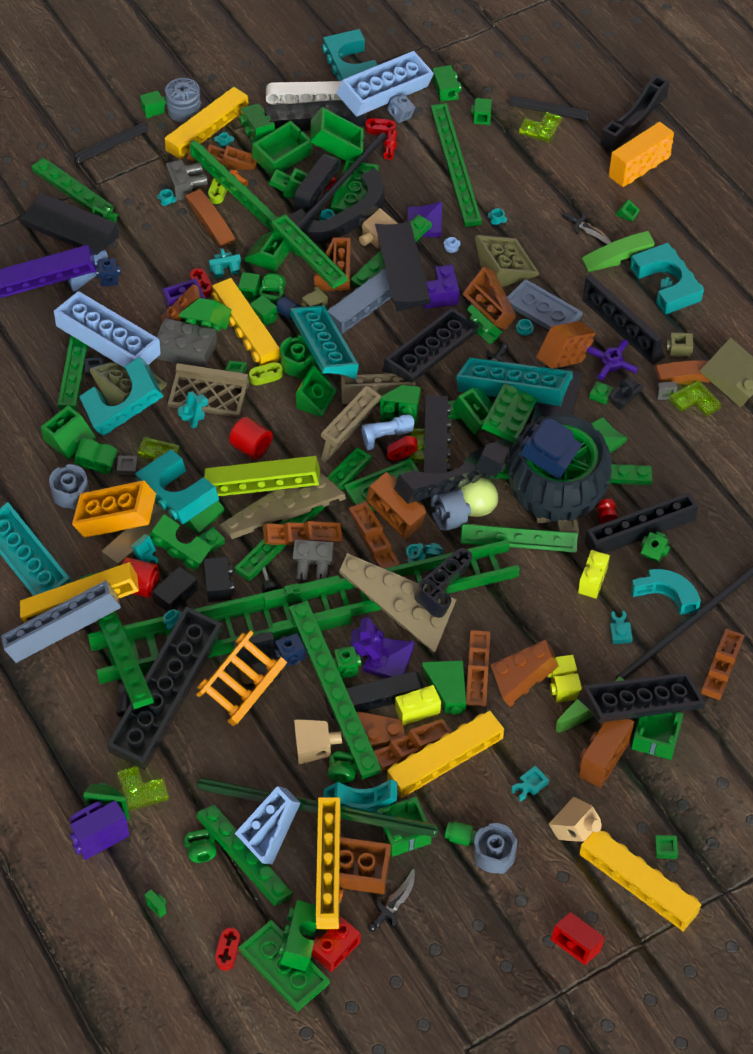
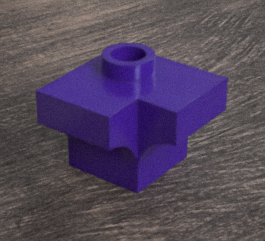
M369 617L361 619L360 627L352 630L351 646L354 647L360 657L370 655L373 660L381 657L382 641L384 640L383 633L377 629Z

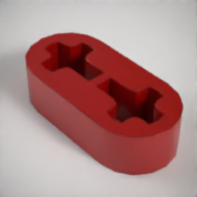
M370 118L365 122V131L368 134L380 135L385 133L387 136L389 129H392L391 134H393V130H396V123L393 120Z
M193 269L190 272V280L197 279L200 287L204 286L206 289L201 288L205 298L209 297L213 291L207 274L203 269Z
M406 436L390 444L387 447V458L391 461H399L415 453L418 449L417 439L412 436Z
M227 928L221 933L217 946L215 963L223 971L230 970L237 958L241 939L239 932L234 928ZM230 935H233L234 940L231 941L230 946H227L228 943L226 938H229ZM228 952L229 960H226L225 963H222L221 959L224 958L225 953Z

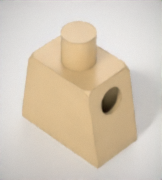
M381 208L362 225V236L359 237V241L363 246L371 243L376 248H381L375 224H398Z
M294 720L298 764L331 756L330 745L342 744L341 731L329 732L328 722Z
M573 797L549 823V826L558 840L582 842L592 832H599L602 824L592 805Z

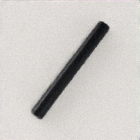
M511 96L510 98L511 106L576 119H589L590 112L588 110Z
M142 122L75 153V160L80 163L148 131V125Z

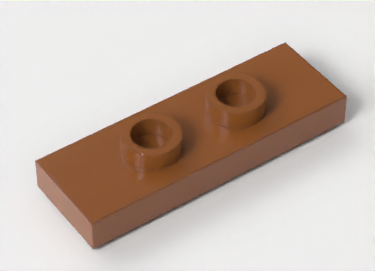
M193 284L161 316L162 323L165 318L176 321L182 319L179 317L180 313L197 299L201 298L198 286Z

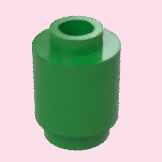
M454 821V823L448 822L445 838L449 839V842L469 847L470 843L474 844L477 831H474V826L457 821Z

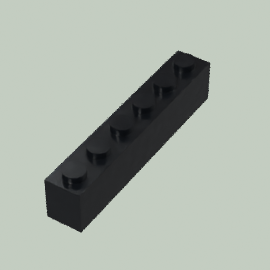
M425 395L423 472L425 473L450 472V463H447V459H450L451 448H447V444H450L451 433H447V429L451 428V418H447V415H451V404H448V396Z
M690 493L680 495L587 529L585 544L590 552L591 550L600 553L610 552L640 541L645 536L648 537L650 532L654 534L655 532L661 533L694 521L698 505Z

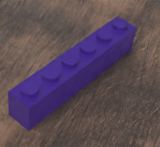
M89 245L0 269V298L96 272L94 255Z

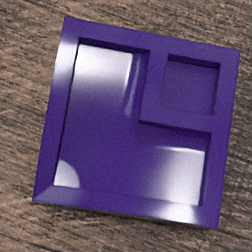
M442 202L426 206L408 207L407 222H411L419 214L432 223V227L422 237H441Z
M384 638L382 641L381 657L373 660L368 655L363 672L385 679L405 674L415 642Z

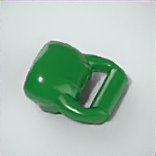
M275 273L265 274L258 290L259 297L263 295L271 302H277L284 295L286 279L282 275ZM264 290L267 291V292H268V291H270V292H275V293H278V292H279V296L271 295V294H265V293H262V292H263Z
M336 751L330 756L327 773L331 780L339 783L353 781L356 776L357 767L355 763H350V761L354 762L351 753Z
M207 829L187 832L183 843L192 862L203 863L212 860L216 856L215 838ZM204 838L203 840L193 841L192 843L189 842L190 840Z

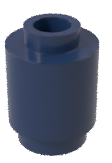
M287 297L280 298L276 302L277 312L293 320L290 315V308H300V305Z

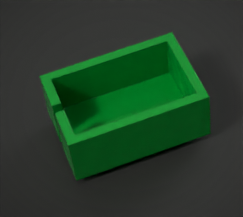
M323 107L311 119L310 143L344 161H355L363 153V128Z
M292 121L252 144V158L271 176H273L276 169L283 172L312 154L310 138L304 132L300 133V129Z

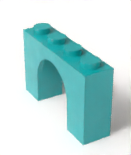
M360 29L323 37L322 52L326 54L327 63L331 64L332 73L336 75L337 81H342L378 66L375 60L359 64H350L341 60L345 56L365 52V39Z
M669 243L632 255L630 269L638 279L654 273H668L679 281L676 285L658 291L656 304L665 315L702 301L704 293L702 284L698 283L694 274L689 271L685 262L679 258L676 250Z
M141 357L125 366L132 381V390L129 397L123 403L117 406H108L104 395L96 387L79 396L94 429L102 436L110 433L113 429L164 397L149 365Z
M171 449L135 473L137 482L144 480L156 493L155 501L163 511L166 510L173 520L177 519L183 525L218 501L219 497L215 486L205 477L182 491L169 492L164 490L171 481L186 472L182 458Z

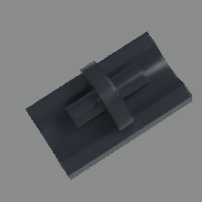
M629 376L619 383V386L609 394L608 399L613 401V406L622 410L625 405L643 390L644 385L636 383Z

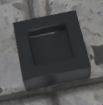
M103 357L85 358L86 377L92 376L90 368L104 364Z

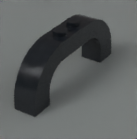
M375 168L360 176L362 187L367 192L363 200L327 220L317 221L310 219L302 227L301 230L314 243L329 242L333 238H339L348 234L355 228L362 226L377 210L382 209L385 201V191L382 178ZM300 209L288 217L297 224L306 213L303 209Z

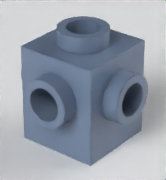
M405 94L392 97L387 111L398 123L411 119L416 107Z

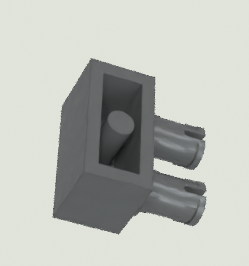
M182 160L166 163L167 178L177 201L186 199L185 195L192 193L193 187L207 184L205 174L190 177L194 174L203 173L200 162L191 165H185Z
M295 540L293 552L294 564H297L295 580L301 581L302 576L303 582L308 581L309 565H316L315 581L320 580L321 576L322 579L327 578L328 566H333L334 543Z

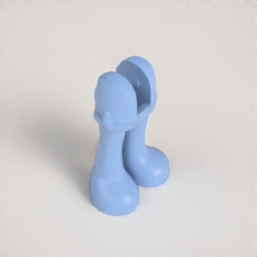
M402 415L393 418L389 422L362 425L361 432L367 451L374 448L375 439L381 436L402 435L413 431V417L411 415Z

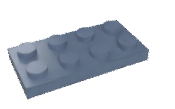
M526 279L507 297L513 310L547 330H550L551 326L579 321L583 315L582 311Z

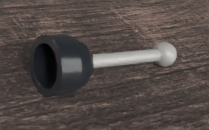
M264 567L262 569L265 583L262 585L263 593L278 590L277 584L269 580L266 568Z

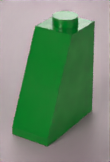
M463 661L422 662V676L428 686L434 685L441 700V708L444 713H451L453 715L465 713L466 695Z

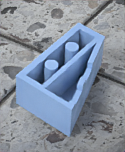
M277 786L235 834L262 863L272 865L300 806V802L287 788Z

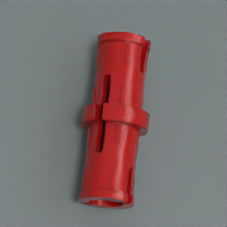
M392 129L387 131L383 154L386 160L388 155H390L389 160L394 158L398 134L396 130H393V134H391Z

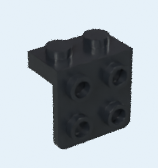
M272 632L260 633L249 638V641L271 660H276L273 653L275 647ZM233 641V648H235L237 643ZM244 646L236 654L259 675L262 674L264 676L268 671L266 669L267 666ZM239 669L242 684L244 686L253 685L254 681ZM281 671L278 673V675H277L274 679H279V678H281V676H282Z

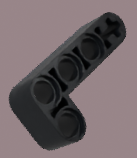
M326 154L320 157L295 193V212L303 209L307 213L313 207L339 170L340 159Z
M465 548L456 550L419 583L414 599L434 617L441 618L445 616L452 599L444 590L465 573L472 560V553Z

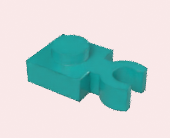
M144 534L131 545L137 560L158 563V558L152 555L156 549L150 536Z
M614 611L611 613L610 634L612 644L632 643L630 622H625V611H622L621 618H617Z
M534 766L520 777L519 781L521 783L512 786L511 793L521 791L522 794L519 795L518 800L523 801L528 792L534 796L548 785L549 779Z

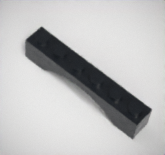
M655 75L646 84L643 92L631 109L621 118L611 120L602 129L600 144L615 151L667 97L670 81Z
M501 439L487 444L475 468L496 478L499 471L503 473L514 443Z
M484 449L470 452L465 463L458 469L450 472L425 473L413 470L400 474L394 490L409 504L455 488H461L470 482L475 483L480 478L488 479L491 475L475 468Z

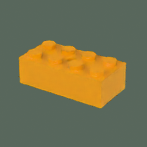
M658 122L613 151L609 177L621 187H624L627 184H631L638 177L643 176L650 169L655 168L659 163L667 160L671 156L674 132L663 123Z
M144 480L81 493L72 525L84 538L149 525L156 493Z

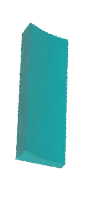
M325 306L290 308V315L322 373L341 374L357 379L359 364Z
M470 357L457 375L458 392H466L472 388H481L487 396L497 397L505 383L537 398L536 403L561 406L573 374L572 371Z
M8 502L0 508V555L31 594L35 596L73 582L16 510Z

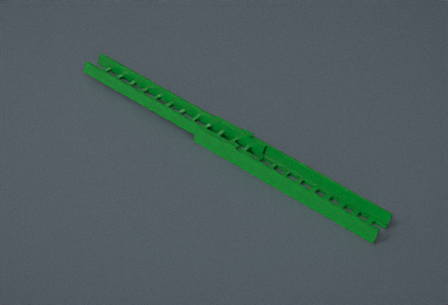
M509 540L467 549L472 553L470 563L475 575L465 578L460 576L444 591L450 594L519 577L520 568L518 565L500 569L499 563L494 557L496 554L509 552ZM453 553L385 569L402 577L414 574L417 583H420L422 580L420 572L434 570ZM489 557L494 571L481 574L475 559ZM339 575L303 584L296 583L284 586L282 589L193 610L216 621L225 620L230 638L217 641L208 657L211 658L231 653L234 649L233 641L237 640L239 636H235L230 618L244 615L248 631L253 632L252 636L272 632L275 642L284 636L288 637L295 633L299 635L289 612V603L304 602L320 597L324 611L314 613V617L321 631L349 625L353 616L382 609L374 601L368 600L367 595L360 589L359 592L363 602L349 605L345 590L356 587L346 578L340 579ZM340 593L344 606L330 610L326 596ZM282 606L286 620L272 623L268 609ZM263 611L268 629L254 632L249 614ZM163 617L122 626L142 674L149 672L159 654L154 636L166 634L168 638L173 628L170 630L166 628L167 624L163 623ZM102 631L88 634L91 651L107 648L112 665L96 670L99 684L121 679ZM146 639L151 657L139 659L135 641Z

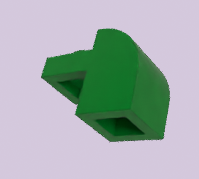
M295 168L290 176L276 169L269 185L283 191L282 196L295 198L298 187L308 174Z

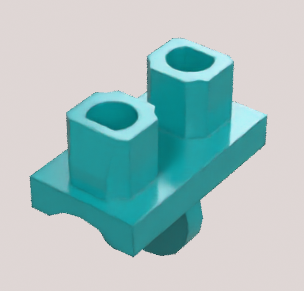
M221 248L219 249L220 254L214 255V259L209 260V271L213 273L215 278L223 277V269L227 268L230 269L231 275L240 273V254L232 256L231 252L225 253L224 249Z
M193 391L188 392L185 405L180 406L177 413L183 421L187 420L190 423L192 429L196 428L198 421L204 419L205 414L202 407L207 406L208 399L203 394L196 396Z

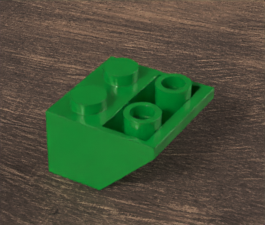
M273 230L258 239L245 257V261L276 272L292 249Z
M199 298L183 310L179 317L185 319V323L209 327L219 332L220 329L227 330L232 309L215 300Z
M401 385L381 396L380 422H389L395 417L411 415L414 419V427H417L420 413L421 387Z
M472 388L458 396L452 407L475 435L483 430L481 427L493 403L481 388Z
M69 405L41 426L43 441L67 460L75 456L82 438L96 439V436L83 417Z

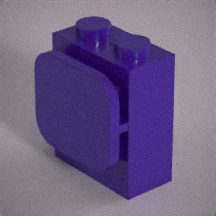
M116 800L106 806L102 802L93 803L76 812L69 819L72 832L69 836L73 842L72 847L77 855H82L84 860L130 836L126 816Z

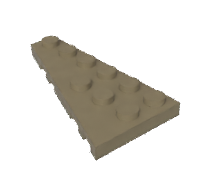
M320 472L319 485L273 490L221 523L220 526L231 539L254 532L257 527L272 524V522L280 519L285 521L311 512L314 507L319 505L325 507L330 505L329 502L336 499L342 501L346 497L338 487Z
M347 553L339 573L356 588L365 593L372 602L374 601L387 615L402 628L409 631L417 641L423 643L434 654L457 599L451 597L452 601L445 616L441 618L434 617L414 599L419 583Z

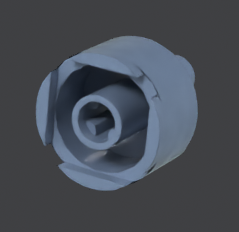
M68 464L61 469L58 467L49 477L53 501L60 507L76 510L79 495L90 492L87 475L77 465Z
M461 488L449 490L448 492L431 497V507L435 508V513H432L433 519L440 530L447 531L462 527V524H468V514H471V507L469 503L465 502Z
M492 823L487 827H482L478 830L474 839L473 856L475 864L489 873L503 874L507 872L516 858L517 839L512 830L506 825Z

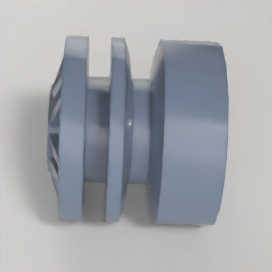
M178 78L167 84L165 89L167 112L171 119L177 122H187L202 110L200 88L194 80Z

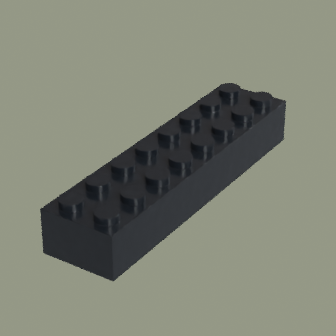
M185 607L145 677L154 703L137 709H133L130 703L107 744L109 753L146 770L221 636L222 623L189 607Z

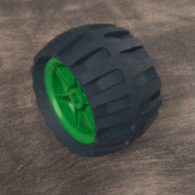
M552 414V416H542L536 419L533 424H528L521 431L510 451L508 475L515 497L523 508L531 511L534 516L538 518L544 517L552 522H558L559 520L572 521L581 515L584 516L589 513L605 495L611 479L612 461L604 437L590 422L578 419L574 415ZM543 419L556 420L571 430L574 439L582 443V446L560 479H557L520 454L524 448L521 446L526 436H532L530 434L531 429L535 424L539 425Z

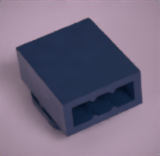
M543 419L539 425L535 424L531 429L530 434L532 436H526L521 446L524 448L520 454L557 479H560L582 446V443L574 439L571 430L556 420Z

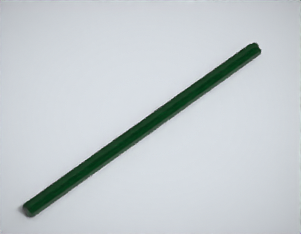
M199 778L197 782L198 789L202 791L262 803L272 793L271 791L206 778ZM294 796L300 802L298 810L318 814V801ZM340 805L341 819L430 837H436L438 833V825Z

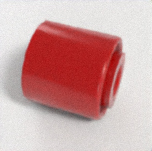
M243 417L232 428L229 444L251 459L258 460L269 449L273 433L251 418Z
M126 557L122 564L130 562L138 576L139 591L133 593V595L150 598L153 594L152 591L159 581L158 565Z

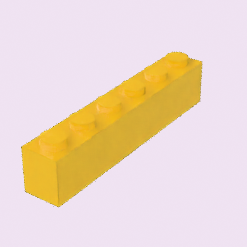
M235 87L226 91L221 97L214 100L206 108H203L198 114L191 117L171 134H168L164 138L166 151L178 159L183 158L189 153L191 142L196 140L199 144L203 143L241 114L240 108L249 106L248 95Z
M232 278L212 285V300L232 309L229 325L234 327L237 337L243 340L244 347L247 351L251 352L254 362H258L262 366L280 361L279 346Z
M130 562L23 599L20 601V618L26 623L105 580L117 593L118 598L139 591L137 573Z
M491 711L479 714L473 721L460 725L451 734L443 735L439 741L429 743L418 753L410 754L403 762L393 764L387 770V781L392 779L397 782V794L402 799L502 740L504 728Z
M318 798L317 929H339L340 798Z
M601 830L599 832H592L582 843L579 855L683 932L698 915L701 904L695 896L685 893L677 883L670 882L659 870L651 868L643 858L632 854L625 845L617 843L607 832Z

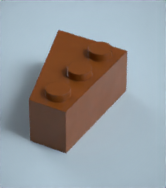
M333 238L326 251V255L347 276L348 281L332 289L318 273H315L314 284L321 291H350L351 238Z
M484 266L462 294L495 326L506 330L517 316L494 270Z
M544 640L491 664L502 698L509 707H512L515 704L514 701L521 695H526L534 684L538 681L540 683L559 665L553 649Z

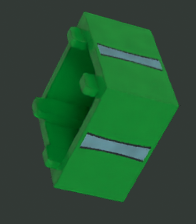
M674 712L640 717L632 750L672 760L684 714Z
M417 797L377 809V813L428 823ZM379 826L385 843L391 844V857L431 844L432 837Z

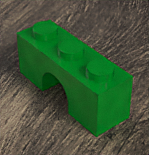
M164 514L150 533L153 544L165 549L171 557L183 561L186 567L197 571L209 554L212 546L197 536L191 543L184 544L179 542L176 538V533L180 524Z
M297 900L295 907H290L286 920L290 921V924L285 925L282 936L286 938V941L281 942L278 954L282 955L281 965L306 972L311 959L314 941L302 935L313 937L317 929L316 905Z

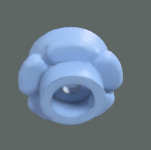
M455 237L445 239L443 243L445 250L449 253L457 252L460 241Z

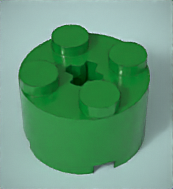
M297 335L298 338L288 337L280 345V364L286 374L298 379H304L311 366L316 367V361L302 335Z

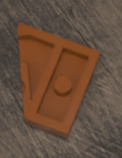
M357 712L372 749L389 745L390 741L406 736L400 719Z

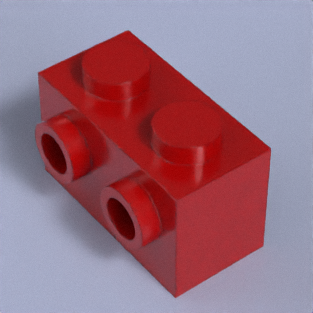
M570 912L555 925L550 940L586 965L600 953L605 937Z
M342 917L339 919V929H327V932L322 937L318 936L314 940L312 957L330 972L361 943V933Z

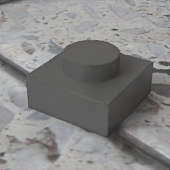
M658 383L657 400L675 399L678 388L677 383Z
M119 455L117 475H135L137 473L138 457Z

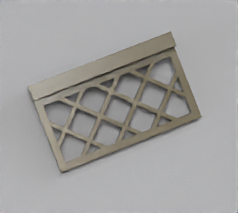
M177 363L168 407L179 408L185 405L187 396L184 392L192 387L196 392V396L204 394L209 390L214 395L208 399L207 406L202 407L204 412L240 418L246 390L250 384L248 374ZM179 379L187 380L189 384L180 388L178 385ZM200 382L207 385V387L200 391L195 387ZM217 385L223 386L224 390L217 394L213 390ZM241 388V393L234 397L231 390ZM228 393L231 399L223 403L219 397ZM180 394L185 398L180 403L174 402V398ZM217 399L221 405L211 408L209 403ZM235 402L238 406L237 411H230L226 406Z
M367 385L321 433V437L326 440L321 457L323 462H326L365 421L371 409L379 402L381 395Z

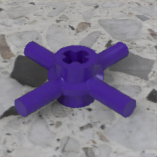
M623 339L617 348H609L606 352L592 346L588 347V353L602 359L604 367L597 375L599 380H603L609 371H617L620 367L635 374L637 373L639 367L624 361L622 356L623 350L628 345L627 340Z

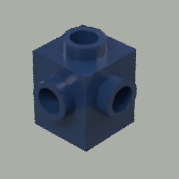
M116 258L99 259V267L95 268L96 277H100L101 287L119 285L118 275H121L120 265L116 264Z
M297 633L288 637H281L275 641L276 649L273 650L276 660L282 657L287 661L284 667L295 665L299 661L306 659L305 647Z

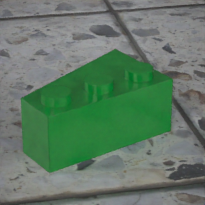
M259 103L240 108L239 122L241 125H244V132L246 136H249L251 147L253 143L275 130V123L268 121L270 117L264 115L265 110Z

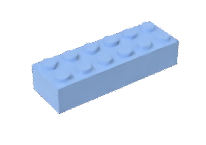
M412 51L343 79L336 94L357 117L390 103V99L394 96L401 94L407 96L428 87L434 73L416 52Z
M79 291L54 310L55 323L58 328L124 368L138 357H141L149 365L161 354L160 341L157 337Z

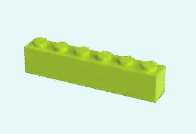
M317 456L205 468L204 477L215 486L219 497L319 485L320 467Z

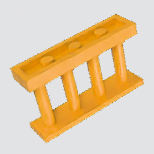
M249 631L246 635L242 633L235 641L237 643L236 647L208 680L205 678L197 687L199 689L196 694L198 697L206 692L229 712L230 718L227 722L232 726L239 723L287 663L282 657L277 660H271L251 643L249 638L253 635L252 631ZM243 646L267 666L266 669L268 671L264 676L256 673L236 655ZM230 661L254 681L253 684L256 686L252 691L246 690L224 671ZM217 677L222 679L241 696L243 702L239 707L237 705L234 706L211 686Z

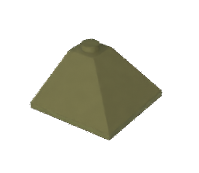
M476 235L475 240L481 269L485 266L494 270L502 287L536 277L540 274L516 238Z
M730 337L699 372L739 407H742L753 395V356Z
M116 362L90 368V373L110 406H117L129 397L132 390V381L126 368ZM153 373L160 389H164L167 383Z

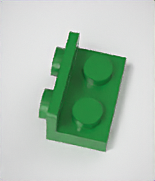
M471 304L467 309L471 313L470 320L479 325L477 333L491 345L502 331Z

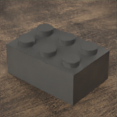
M165 318L156 336L160 341L161 352L156 359L207 368L217 345L216 329Z

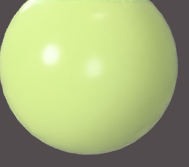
M480 478L475 483L470 482L461 487L464 500L471 507V514H468V516H485L496 508L498 492L490 480Z

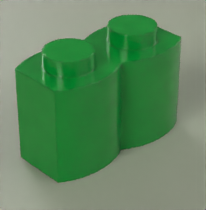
M82 438L75 454L74 464L83 468L93 469L102 474H110L118 449L110 444H99L91 438Z

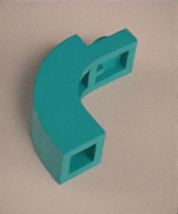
M652 569L648 571L647 577H639L632 580L630 590L632 597L660 593L674 601L679 615L694 613L699 610L701 600L697 590L691 582L680 574L669 570Z
M390 779L370 789L351 788L336 782L324 789V798H340L341 806L377 813V809L389 806V804L397 801V782Z

